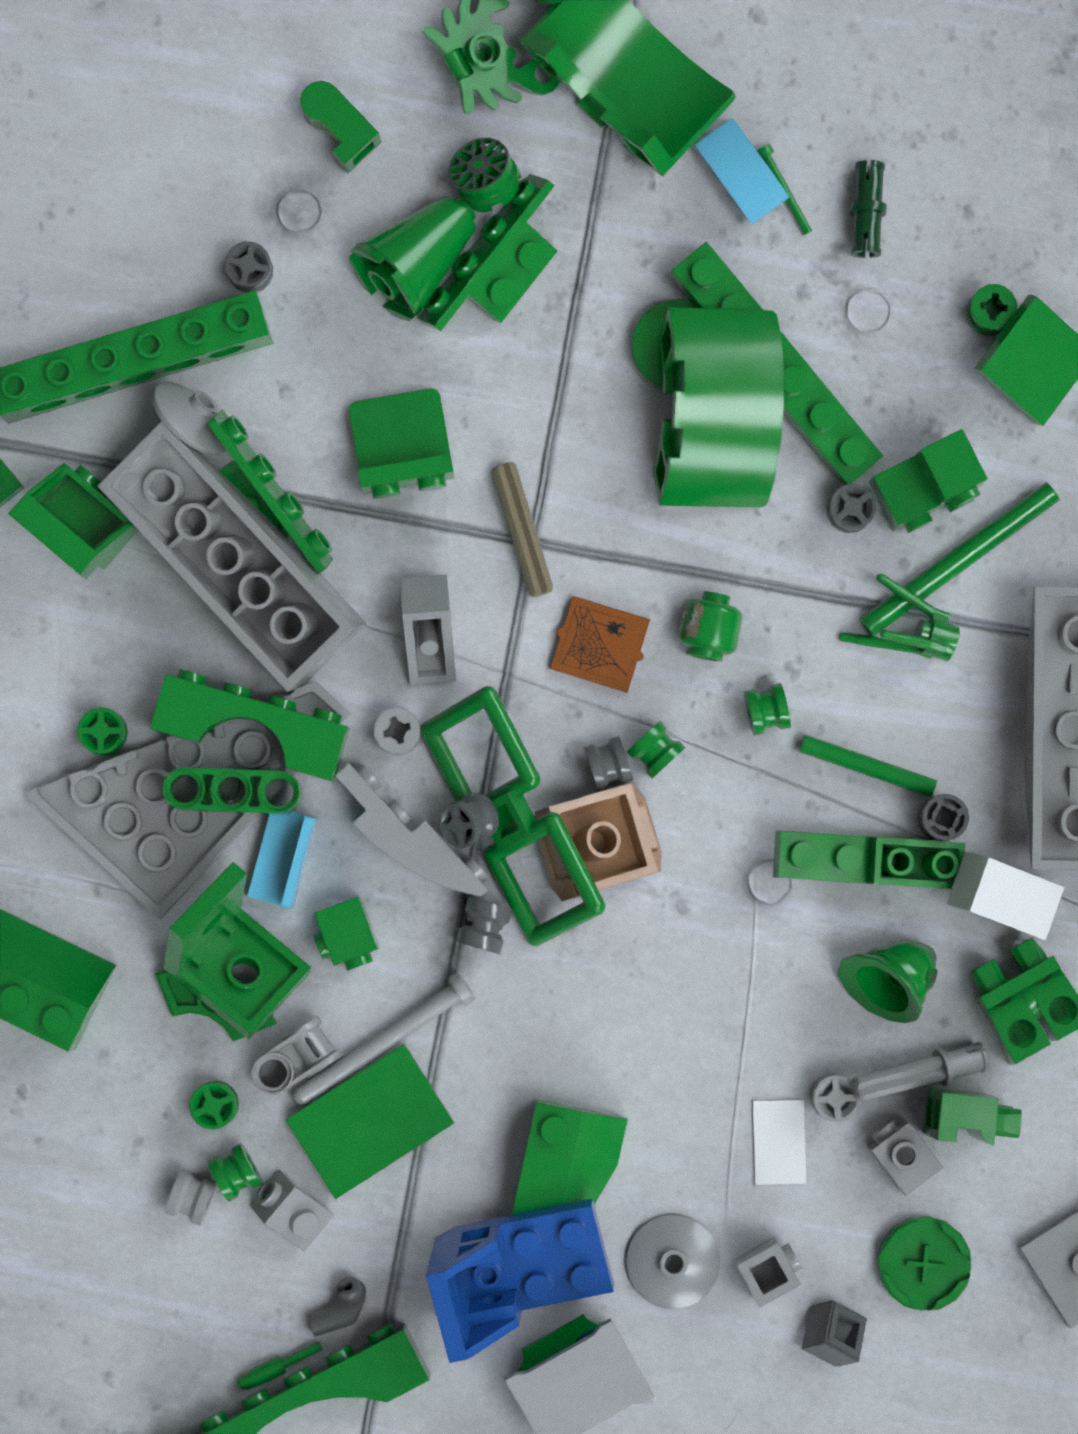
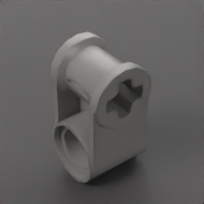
M318 1016L283 1038V1042L261 1055L255 1061L252 1068V1080L261 1092L268 1095L282 1093L305 1077L310 1078L343 1056L340 1049H333L320 1029L319 1025L322 1021ZM307 1037L310 1038L313 1045L319 1052V1057L315 1055L310 1045L306 1041ZM268 1060H278L285 1065L287 1077L279 1086H269L262 1081L260 1070L262 1065Z

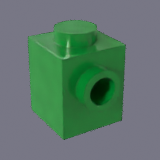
M360 896L314 913L320 931L313 933L322 960L330 957L333 966L344 962L347 971L373 962L370 952L380 948Z

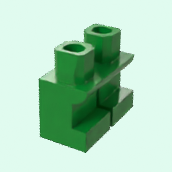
M928 1087L924 1134L939 1141L957 1142L958 1128H964L968 1130L973 1138L994 1146L995 1136L1019 1138L1022 1110L1008 1105H999V1098L985 1093Z

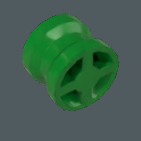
M988 284L980 288L969 301L966 310L967 320L971 328L977 333L985 336L997 335L1017 311V301L1013 293L1005 286Z
M781 683L773 684L767 691L758 692L754 689L744 691L747 714L754 736L764 734L767 728L775 726L781 730L791 728L789 709Z
M99 707L89 710L82 716L78 723L77 733L79 741L84 748L92 753L106 756L115 754L122 749L127 741L128 728L121 715L111 709Z
M661 721L655 724L627 751L633 759H640L646 765V773L651 779L686 748L680 741H673L666 734L667 727Z
M216 1080L207 1082L197 1088L191 1096L189 1104L191 1116L203 1128L212 1130L222 1128L231 1122L238 1113V1094L232 1086L225 1082Z
M242 1143L232 1147L229 1155L223 1158L216 1156L207 1161L217 1186L228 1202L236 1199L240 1190L246 1187L256 1188L263 1184L256 1165Z

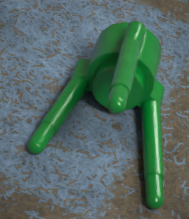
M878 574L876 579L879 583L928 615L930 620L921 619L916 626L914 635L882 630L880 632L881 638L850 633H840L838 636L842 642L914 653L930 659L934 657L943 661H949L957 647L960 628L948 623L950 613L934 608L884 574Z

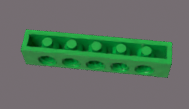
M254 290L0 367V416L8 424L274 344L259 295Z

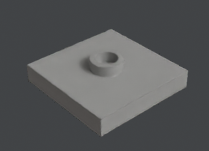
M1078 1209L1018 1246L1070 1329L1078 1324Z

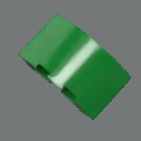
M565 0L553 4L519 41L554 82L559 80L570 88L579 98L575 104L600 128L605 124L610 126L624 142L623 147L661 176L668 172L736 97L730 88L712 77L674 46L629 0Z
M668 307L658 341L662 363L663 394H672L671 419L661 420L659 444L652 469L659 506L764 507L769 501L775 480L784 413L783 352L777 314L771 310Z

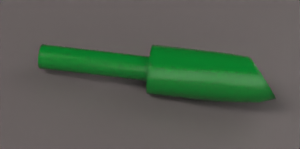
M318 1341L283 1359L280 1356L270 1359L239 1377L237 1384L244 1390L260 1386L287 1373L286 1367L323 1350L322 1346Z

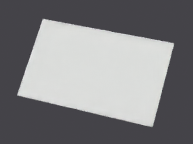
M804 1100L753 1101L755 1185L806 1184Z

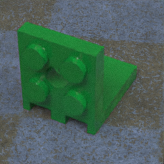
M232 862L169 927L163 969L249 1040L307 978L312 967L241 909L247 873ZM239 964H248L257 971L258 977L252 983L242 984L233 978L231 971Z

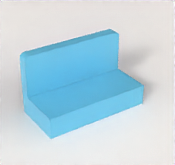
M294 812L282 815L269 814L247 897L294 909L317 818Z

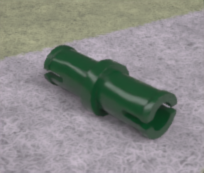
M863 160L855 164V201L850 203V215L854 216L851 255L865 258L866 240L868 239L867 252H869V257L876 258L881 256V221L887 212V205L882 202L885 164L880 161L871 160V178L869 179L867 160Z

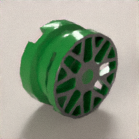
M477 138L463 145L452 157L448 169L450 181L458 190L461 199L466 201L477 212H492V206L499 203L505 206L515 197L520 189L517 184L518 179L522 177L518 166L510 158L506 146L493 138Z

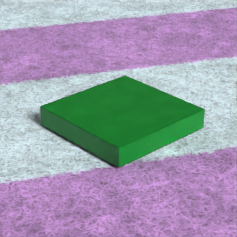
M1028 295L974 369L1037 425L1044 426L1078 380V334L1037 296Z

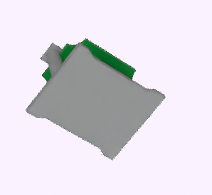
M584 1314L522 1348L523 1360L516 1369L517 1372L504 1378L535 1434H581L632 1404L645 1403L655 1397L611 1318L602 1322H596L588 1319Z

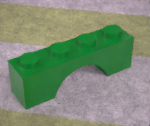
M179 669L177 677L165 674L149 729L200 744L211 730L224 722L236 719L257 721L266 725L277 736L284 751L287 769L335 782V775L337 774L350 730L348 726L340 724L342 715L315 708L313 716L296 712V702L273 695L269 696L268 703L250 698L251 689L227 682L224 683L223 690L205 685L206 676Z

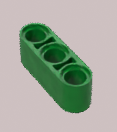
M183 767L170 772L165 778L162 787L163 795L171 806L185 811L282 815L296 810L303 797L302 786L298 779L287 772L272 770ZM191 776L198 784V793L192 801L182 803L175 796V784L180 778ZM230 778H239L245 785V796L239 803L230 805L222 798V785ZM282 779L286 780L293 789L292 799L284 806H275L268 798V789L273 782Z

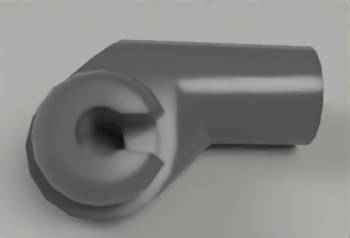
M349 1276L340 1280L336 1287L338 1290L331 1307L308 1314L310 1326L315 1337L353 1325L358 1320L366 1301V1287L356 1277Z

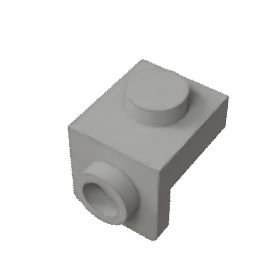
M281 1170L276 1171L271 1179L266 1180L259 1187L254 1200L250 1204L251 1208L265 1225L304 1252L334 1216L326 1206L295 1185L288 1175Z

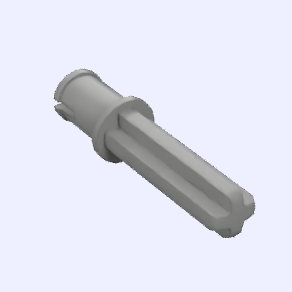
M980 1042L947 1052L939 1048L933 1051L932 1057L855 1076L852 1078V1088L857 1100L867 1101L936 1082L947 1086L952 1083V1079L988 1071L989 1058L986 1049L983 1048V1044Z

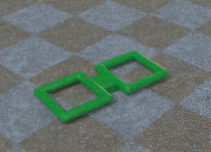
M485 686L425 721L420 727V732L454 800L461 801L463 797L472 794L442 733L482 709L485 710L518 776L485 794L496 807L499 824L496 832L492 835L495 843L485 848L484 858L510 909H513L512 913L527 942L532 946H539L601 915L605 911L606 904L561 816L555 812H550L537 820L535 819L524 794L540 784V775L496 690L491 686ZM549 835L583 902L539 924L506 857Z

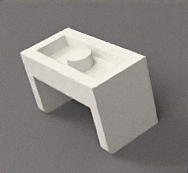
M965 851L947 904L1014 928L1020 933L1046 940L1064 887L989 857Z

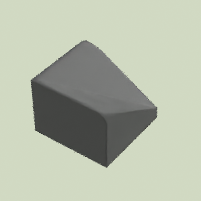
M833 1300L812 1305L808 1313L802 1350L833 1366H843L859 1362L867 1318Z

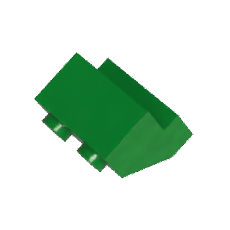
M63 463L27 491L8 514L79 575L87 579L98 565L105 570L137 533L138 529L111 500L109 501L96 490L101 481L81 464L74 471L67 464Z

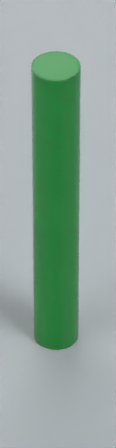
M804 735L799 752L930 798L937 784L935 779L808 735Z

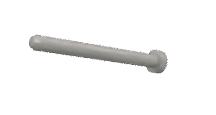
M459 972L450 976L448 980L451 985L296 1088L293 1093L296 1102L299 1105L309 1103L462 1000L467 1005L476 998Z

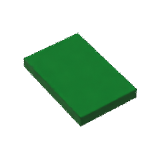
M406 1044L401 1045L286 1119V1122L335 1199L455 1123Z

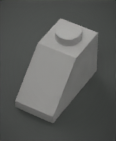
M447 575L400 578L402 618L410 685L456 681Z

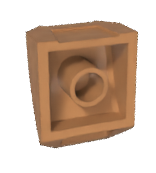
M634 782L549 806L535 812L534 817L536 820L550 812H555L561 816L598 890L661 872L662 851L646 799ZM547 835L538 840L552 890L561 901L579 897L580 895L550 836Z

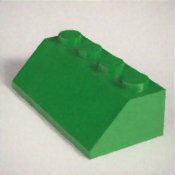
M0 909V1019L67 1052L76 1050L117 965Z

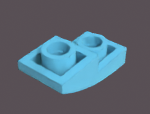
M730 118L695 144L700 154L752 225L790 198L733 118Z

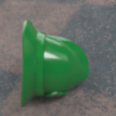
M907 940L896 941L880 949L874 948L865 954H855L843 958L837 975L849 995L868 1012L888 1021L909 1023L919 1019L926 994L936 982L938 974L936 969L937 956L934 949L926 944Z

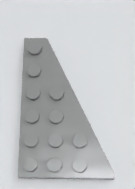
M316 681L277 696L296 702V712L313 716L315 708L342 715L340 724L351 714ZM236 719L215 727L205 736L200 744L170 736L141 749L133 750L101 762L96 766L72 773L38 788L35 787L26 796L158 919H162L258 815L250 813L197 812L174 808L166 801L163 795L162 787L167 775L173 770L183 767L272 770L287 772L292 776L297 772L286 768L282 745L271 729L257 721ZM185 776L177 781L174 788L176 798L180 802L186 803L196 797L198 784L193 777ZM230 778L225 781L221 789L223 800L230 805L239 803L244 798L246 792L245 785L239 778ZM283 779L277 780L270 785L268 789L270 801L288 781Z

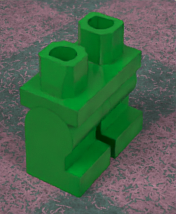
M1029 938L1009 949L1010 954L1021 971L1010 979H1005L994 959L971 971L976 988L980 993L975 999L1000 1042L1001 1049L1009 1065H1015L1051 1045L1038 1022L1039 1019L1043 1022V1027L1051 1041H1058L1078 1030V994L1060 969L1061 967L1055 957H1047L1033 938Z

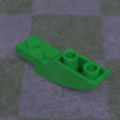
M775 831L773 878L952 889L965 853V843Z

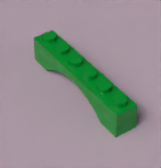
M392 1322L369 1333L367 1338L370 1342L353 1351L350 1344L328 1354L325 1357L328 1364L311 1373L309 1367L306 1366L286 1376L283 1379L286 1386L270 1395L267 1389L263 1388L241 1401L243 1409L229 1416L226 1415L224 1410H221L199 1422L202 1430L195 1434H257L264 1426L288 1411L311 1402L332 1398H367L389 1402L428 1382L431 1373L406 1324L395 1329Z

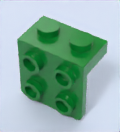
M430 388L355 401L350 405L349 415L359 467L358 474L364 495L372 493L373 499L388 498L399 495L400 488L418 485L419 491L434 490L445 487L446 480L455 479L441 397L436 389Z

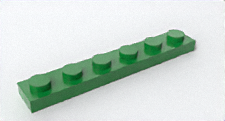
M707 241L669 272L670 276L697 308L763 310ZM780 331L784 367V414L843 485L851 484L879 461L883 455Z

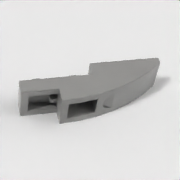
M348 763L335 775L366 810L353 824L390 858L410 871L447 888L480 897L489 891L483 884L489 876L472 857L468 858L465 862L458 857L452 850L454 846L449 844L443 837L439 823L432 828L425 820L413 832L408 829L407 825L413 819L395 799L389 805L382 800L375 792L382 785L364 765L356 771Z

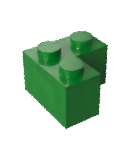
M962 428L920 449L915 456L874 475L870 479L869 484L892 530L895 531L905 526L907 532L910 533L932 522L933 519L930 513L944 506H947L951 513L973 502L974 498L981 495L978 488L988 478Z

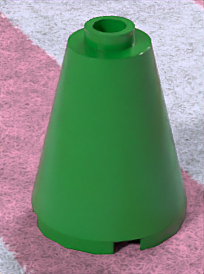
M444 196L357 243L351 250L353 253L349 256L351 267L371 296L378 290L388 299L383 305L388 312L401 320L411 321L416 315L420 314L475 232L476 226L473 221L476 218L475 213L463 199L459 197L453 199L449 196Z

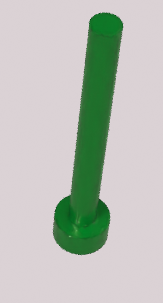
M767 144L756 150L790 198L786 200V203L803 234L807 235L812 232L771 156L774 153L772 146Z

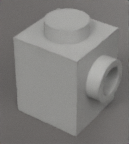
M891 1119L871 1135L875 1142L867 1148L905 1196L944 1168L911 1123L905 1119L898 1124L894 1119Z
M775 1237L734 1259L759 1307L801 1285L795 1274L796 1271L802 1269L799 1260L789 1243L780 1247Z

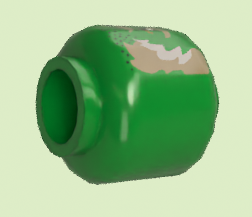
M703 591L702 599L688 600L684 604L678 631V641L687 648L686 655L722 662L723 655H730L736 651L743 615L739 609L729 605L730 596Z

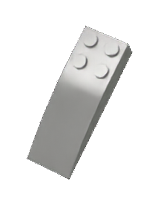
M162 421L98 485L105 495L287 692L304 686L367 624L321 573L318 574L308 559L237 487L200 452L177 438Z

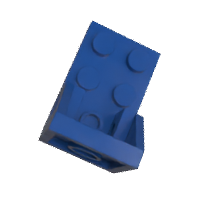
M593 1199L455 1226L435 1237L426 1272V1279L449 1363L468 1360L519 1327L522 1310L614 1292L615 1285Z

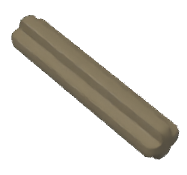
M507 462L497 465L492 469V474L529 595L531 597L546 595L552 592L553 584L516 464L514 462Z

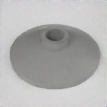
M163 382L157 385L151 396L153 407L164 425L177 438L191 448L208 455H220L226 451V448L207 423L217 413V405L210 396L201 391L194 392L172 382Z
M668 1214L651 1219L638 1229L628 1247L626 1266L633 1287L645 1300L658 1307L679 1309L697 1303L710 1292L718 1277L720 1256L714 1238L701 1223L687 1216ZM670 1255L680 1256L683 1260L681 1269L676 1272L668 1271L665 1268L667 1257Z

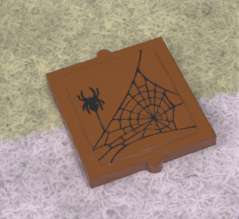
M573 596L564 626L557 630V635L560 638L550 669L628 693L637 661H641L644 657L640 651L650 619Z

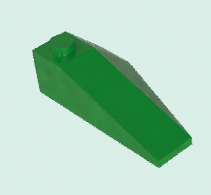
M536 1099L511 1215L587 1199H593L595 1205L618 1166L628 1119Z

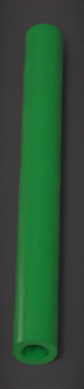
M1045 482L903 587L922 600L926 599L1060 501L1057 493L1050 484ZM893 593L859 619L868 633L874 637L914 606Z

